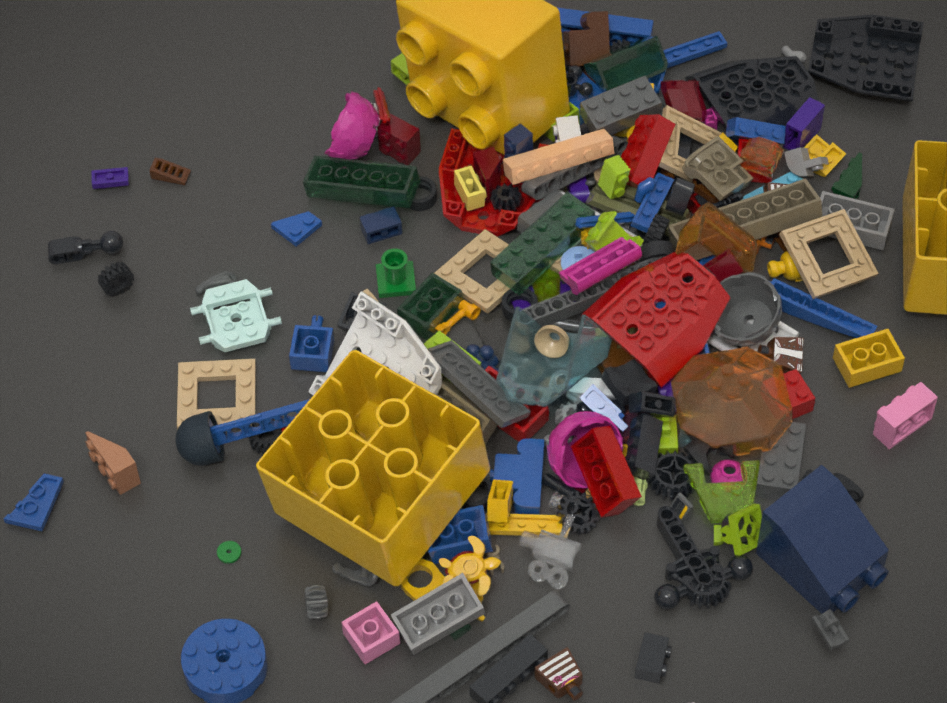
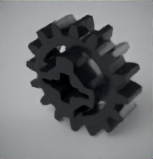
M575 491L573 494L571 492L560 499L561 503L556 507L560 510L556 513V516L561 517L558 523H564L563 529L569 528L570 534L576 531L578 536L583 533L587 534L596 527L595 523L599 521V518L596 517L599 512L594 508L596 505L595 503L592 504V497L586 498L585 492L579 495L578 491Z

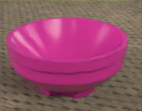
M731 459L721 460L712 468L711 482L719 491L735 493L745 486L747 473L744 466L738 461ZM732 467L735 469V473L726 474L724 469Z

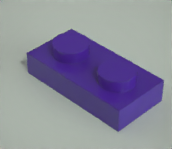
M128 167L91 170L93 189L129 185Z

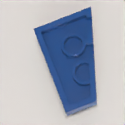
M43 474L31 487L29 494L15 505L16 508L13 512L6 515L4 522L43 531L64 483L63 478Z

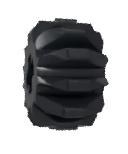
M504 183L503 186L497 185L496 189H492L490 200L494 210L501 212V209L515 212L516 208H519L521 205L522 195L518 187H513L512 183L506 186Z

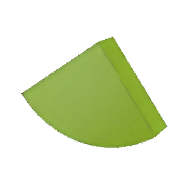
M714 525L713 546L724 543L721 540V537H723L722 532H720L722 525Z

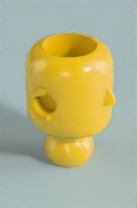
M788 251L781 255L780 261L772 260L767 263V271L772 278H777L783 274L790 281L795 280V282L803 280Z

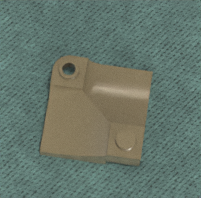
M719 136L692 153L682 166L684 173L691 180L693 178L700 180L720 201L735 192H741L753 180V177L741 166L743 160Z

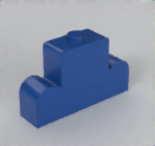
M522 439L517 445V455H495L494 470L490 469V481H493V479L513 481V510L515 514L540 515L544 439Z

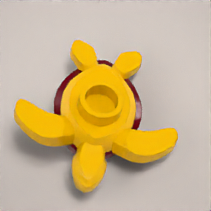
M469 536L468 540L473 547V552H461L453 557L451 561L446 558L439 559L440 565L446 568L445 573L447 576L444 577L443 584L463 573L469 584L479 581L478 595L484 596L491 586V578L486 572L487 570L498 568L501 560L495 557L484 559V543L476 536Z

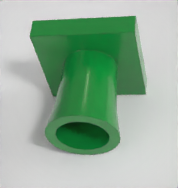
M389 249L385 251L381 257L382 264H376L379 298L416 295L413 261H407V254L403 250Z

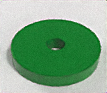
M234 541L221 543L217 548L218 559L227 564L236 562L241 556V547Z

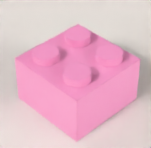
M378 602L371 604L341 622L343 635L364 664L369 663L400 644L399 631Z

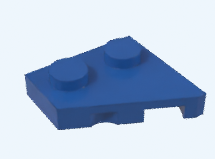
M309 211L271 223V228L296 247L322 226V221Z

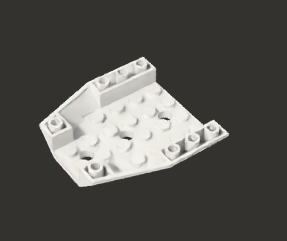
M361 291L352 307L358 313L326 375H317L308 391L314 395L349 352L356 350L358 347L366 356L389 367V369L437 395L442 386L441 367L406 320Z

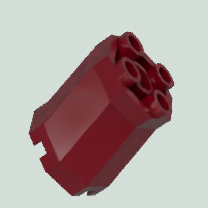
M661 81V91L666 106L668 105L699 122L705 121L707 109L699 89V81Z

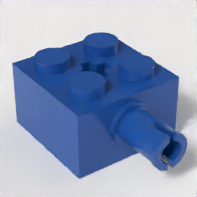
M318 315L317 321V316H312L311 326L295 325L289 354L291 369L318 372L328 371L334 347L333 328L322 327L324 321L322 316Z

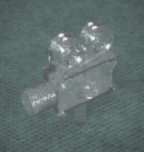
M567 514L559 535L542 529L539 535L526 530L523 532L519 545L533 550V557L538 559L531 562L528 567V573L533 580L543 581L547 578L549 584L554 588H562L567 584L568 575L565 570L574 571V558L583 548L581 543L567 539L575 518L574 516ZM546 563L556 567H553L549 570L548 565ZM541 567L542 570L541 572L536 573L535 568ZM560 574L561 577L560 579L555 580L554 575Z

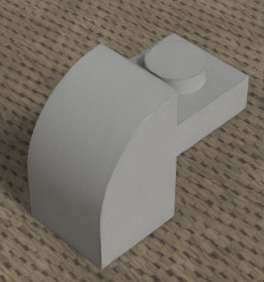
M800 147L784 152L788 168L798 176L813 177V171L822 170L823 166L829 165L827 157L810 159L808 148Z

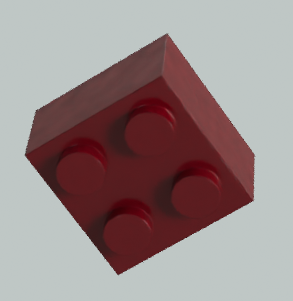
M391 113L390 121H386V124L381 123L378 126L379 151L383 154L389 155L398 162L409 166L421 153L419 128Z

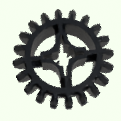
M667 450L665 455L659 453L655 475L647 478V483L650 485L651 491L655 490L656 496L662 494L663 500L666 497H670L669 499L672 501L678 493H682L688 498L689 494H693L699 486L700 469L696 466V460L691 461L690 455L685 457L684 452L677 454L676 450L670 454Z

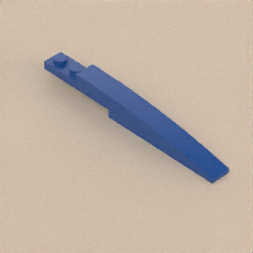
M716 256L704 257L699 260V263L704 265ZM743 269L742 274L747 273L749 271ZM775 278L771 282L781 296L782 312L855 338L872 334L877 329L876 325L818 298L813 299L811 295Z

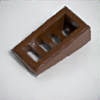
M156 157L150 167L151 179L186 185L191 170Z

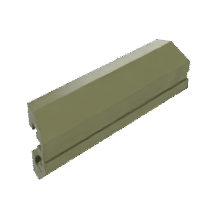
M597 183L586 200L587 204L607 212H631L636 215L641 203L634 200L637 189L629 185L625 186L623 196L610 199ZM664 200L658 212V215L670 220L669 225L690 218L689 209L685 210L683 216L665 210L666 200ZM668 228L664 234L666 236H669Z

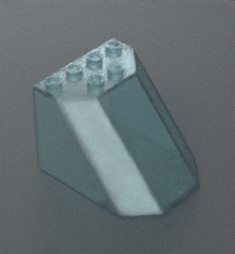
M516 307L496 381L503 389L509 402L546 407L569 391L608 357L612 339L587 315H582L578 333L566 332L569 337V347L566 353L559 358H550L541 354L534 343L535 335L542 326L520 307ZM550 333L552 339H560L557 333Z

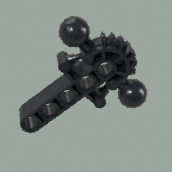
M662 506L658 510L657 528L676 558L675 562L666 565L665 578L670 581H678L681 585L677 587L671 584L659 586L654 593L656 604L661 609L671 610L678 605L680 598L685 596L690 600L691 607L697 604L699 609L702 605L709 609L710 605L716 608L718 602L723 604L725 598L729 596L732 584L727 580L730 578L738 581L748 579L753 572L752 561L746 556L737 555L730 559L727 567L723 568L719 564L720 548L718 546L699 550L674 508Z

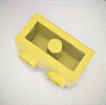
M472 166L454 170V185L463 203H465L467 211L485 206L487 194L484 187L481 186L479 177L475 174Z

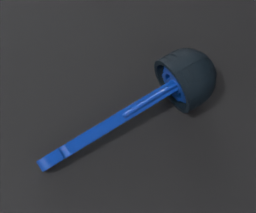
M310 399L219 425L211 411L193 415L184 420L177 430L175 437L177 450L181 457L194 465L202 466L223 461L225 458L223 444L288 426L296 416L290 417L287 414L290 412L299 413ZM254 422L260 424L258 427L250 426V424ZM233 428H240V429H241L240 432H236V433H235V432H232L231 430H232Z

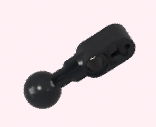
M107 231L99 240L93 241L91 239L82 240L77 236L51 240L48 243V259L52 264H63L83 259L85 254H91L96 250H103L107 254H116L123 247V238L118 232Z

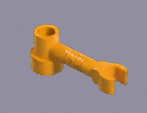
M462 300L458 306L459 311L448 321L439 324L435 329L447 335L450 328L464 316L471 320L477 319L481 308L475 304H470L466 300Z

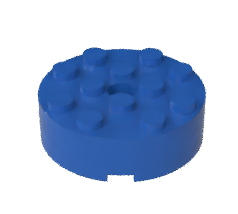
M217 619L201 625L187 638L181 653V665L189 689L207 703L242 702L254 694V691L264 682L268 665L263 640L253 627L239 620Z

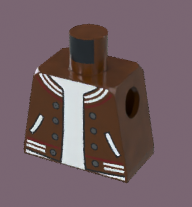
M774 337L767 343V346L759 345L757 355L766 358V367L769 370L784 374L797 369L799 373H802L804 338Z

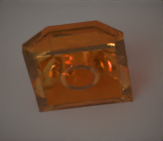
M762 137L750 138L746 147L741 150L740 158L743 160L741 166L746 170L772 178L784 153V149L777 142Z

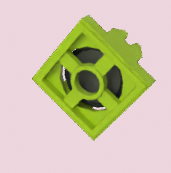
M752 504L736 513H729L722 522L720 532H722L723 537H721V540L727 544H733L735 555L741 556L757 548L762 520L760 504Z

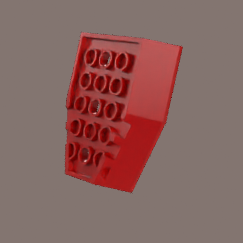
M451 128L439 166L443 216L461 231L480 234L482 231L487 230L498 237L515 229L518 225L519 215L530 209L537 200L522 192L523 182L513 185V187H518L522 195L521 205L519 208H516L515 212L501 209V212L494 210L491 200L485 202L483 207L467 211L465 203H463L454 185V170L468 166L473 168V152L480 151V149L472 146L463 137L460 130ZM539 143L538 148H541V147H544V146H548V145H546V144H540V143ZM500 153V155H501V157H502V161H503V159H505V158H504L505 155H503V154ZM500 164L502 175L500 176L499 186H503L504 183L506 186H509L511 182L505 176L504 164ZM480 216H487L488 218H486L485 220H482V219H480L479 217H480Z
M675 251L622 277L593 303L581 317L592 327L598 326L641 364L646 369L648 377L662 388L704 349L731 298L717 278L688 253ZM686 276L693 277V280L689 283L683 281ZM658 302L666 303L661 309L655 307ZM632 327L638 329L635 334L627 333L628 329Z

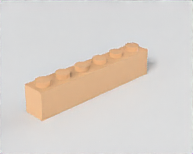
M601 129L503 159L505 176L514 185L614 154L613 138L605 129Z

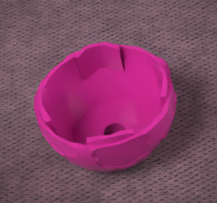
M353 91L345 95L346 106L333 126L331 132L332 144L324 153L328 155L327 158L339 162L355 161L366 156L380 121L374 106Z
M577 412L565 417L552 430L549 436V444L547 445L548 461L551 469L566 485L575 488H588L570 446L592 428L611 425L618 444L623 451V437L617 426L608 417L596 412ZM574 435L573 440L570 443H568L569 437Z

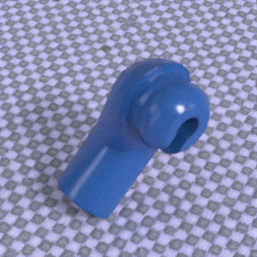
M652 177L638 184L634 198L636 202L642 203L645 194L655 187V180Z

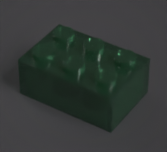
M432 272L397 308V315L406 320L416 334L429 340L437 331L435 328L439 324L446 322L458 309L459 303L462 301V290Z

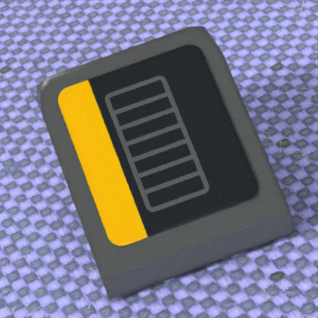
M678 493L670 507L674 508L683 523L692 517L693 505L682 493Z

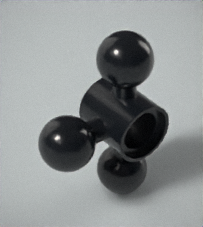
M577 65L571 66L568 73H566L568 97L576 95L577 90L582 96L588 97L593 93V86L588 82L581 85L577 84V79L582 76V69Z

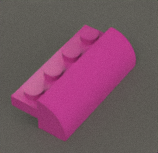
M620 237L559 272L560 278L571 287L573 294L578 295L642 257L641 247L631 239L626 241L623 237Z

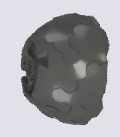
M753 272L733 275L724 279L720 284L731 299L713 330L714 333L723 341L735 346H754L768 339L779 325L782 315V299L774 285L765 276ZM749 318L755 319V321H754L753 324H751V325H746V324H745V321H746L747 319H749Z

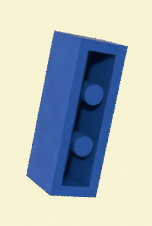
M735 117L727 120L726 136L734 140L773 141L776 147L784 144L786 126Z

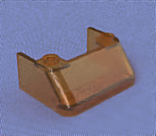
M707 202L701 205L680 230L675 253L679 255L698 243H701L716 256L730 248L743 267L742 274L753 272L758 247L755 238L713 204Z

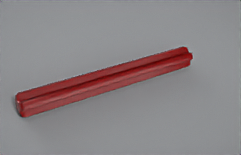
M377 87V90L373 91L379 118L382 120V123L386 124V121H390V114L384 92L381 88Z

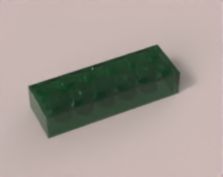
M315 155L303 180L307 197L410 208L420 184L417 166Z
M567 191L490 262L492 275L520 295L552 266L564 252L581 239V231L586 228L580 229L576 227V219L579 217L595 216V211Z

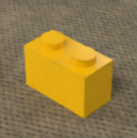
M493 479L488 497L487 521L508 523L513 503V481Z

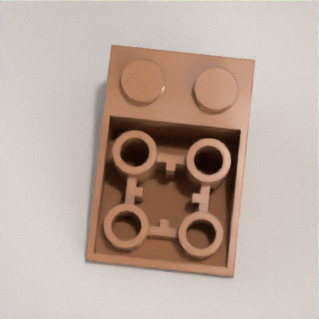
M89 431L85 432L87 437L85 443L90 451L88 454L93 462L97 461L99 464L98 469L100 473L109 478L107 481L112 490L116 489L121 495L141 484L136 462L126 448Z

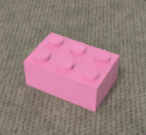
M922 382L916 386H910L906 393L902 396H896L888 406H882L877 411L873 435L888 449H891L932 419L938 397Z

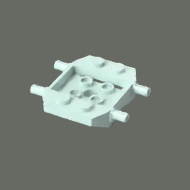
M245 279L206 289L201 306L190 308L192 316L203 313L209 325L211 334L199 337L200 345L212 342L215 348L228 352L266 342L270 335L271 327L282 324L280 316L267 319L261 302L262 297L273 295L271 287L258 290ZM241 301V302H239V303L236 304V305H232V306H228V307H227V306H223V305H227V304H230V303H234V302ZM234 318L241 319L239 322L232 321Z

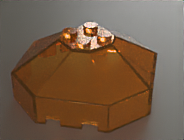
M749 347L695 355L671 382L672 397L676 399L675 414L680 429L707 443L712 448L733 444V454L736 456L750 454V450L761 449L762 452L770 451L792 424V406L781 364Z

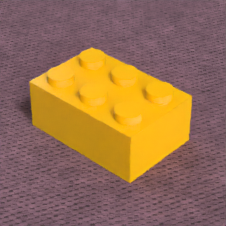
M889 329L836 344L833 353V360L849 388L901 372L905 360Z

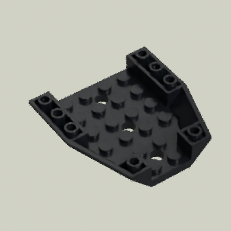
M873 14L817 19L808 72L858 93L913 101L924 22ZM859 63H866L867 65L862 66ZM895 68H900L902 71H897Z
M797 56L733 60L685 77L686 81H699L700 92L725 129H727V120L735 117L786 126L787 122L809 97L819 101L814 80ZM723 96H726V97H729L730 99H723L722 97H723ZM730 139L738 146L739 140Z

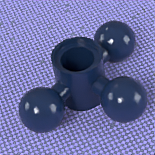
M476 344L467 346L466 351L481 362V367L484 370L490 366L507 378L505 369L496 368L499 365V360L491 346L483 345L481 348Z

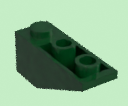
M859 152L855 158H851L847 170L844 169L842 171L840 180L834 182L831 188L833 194L853 199L859 198L862 187V153Z

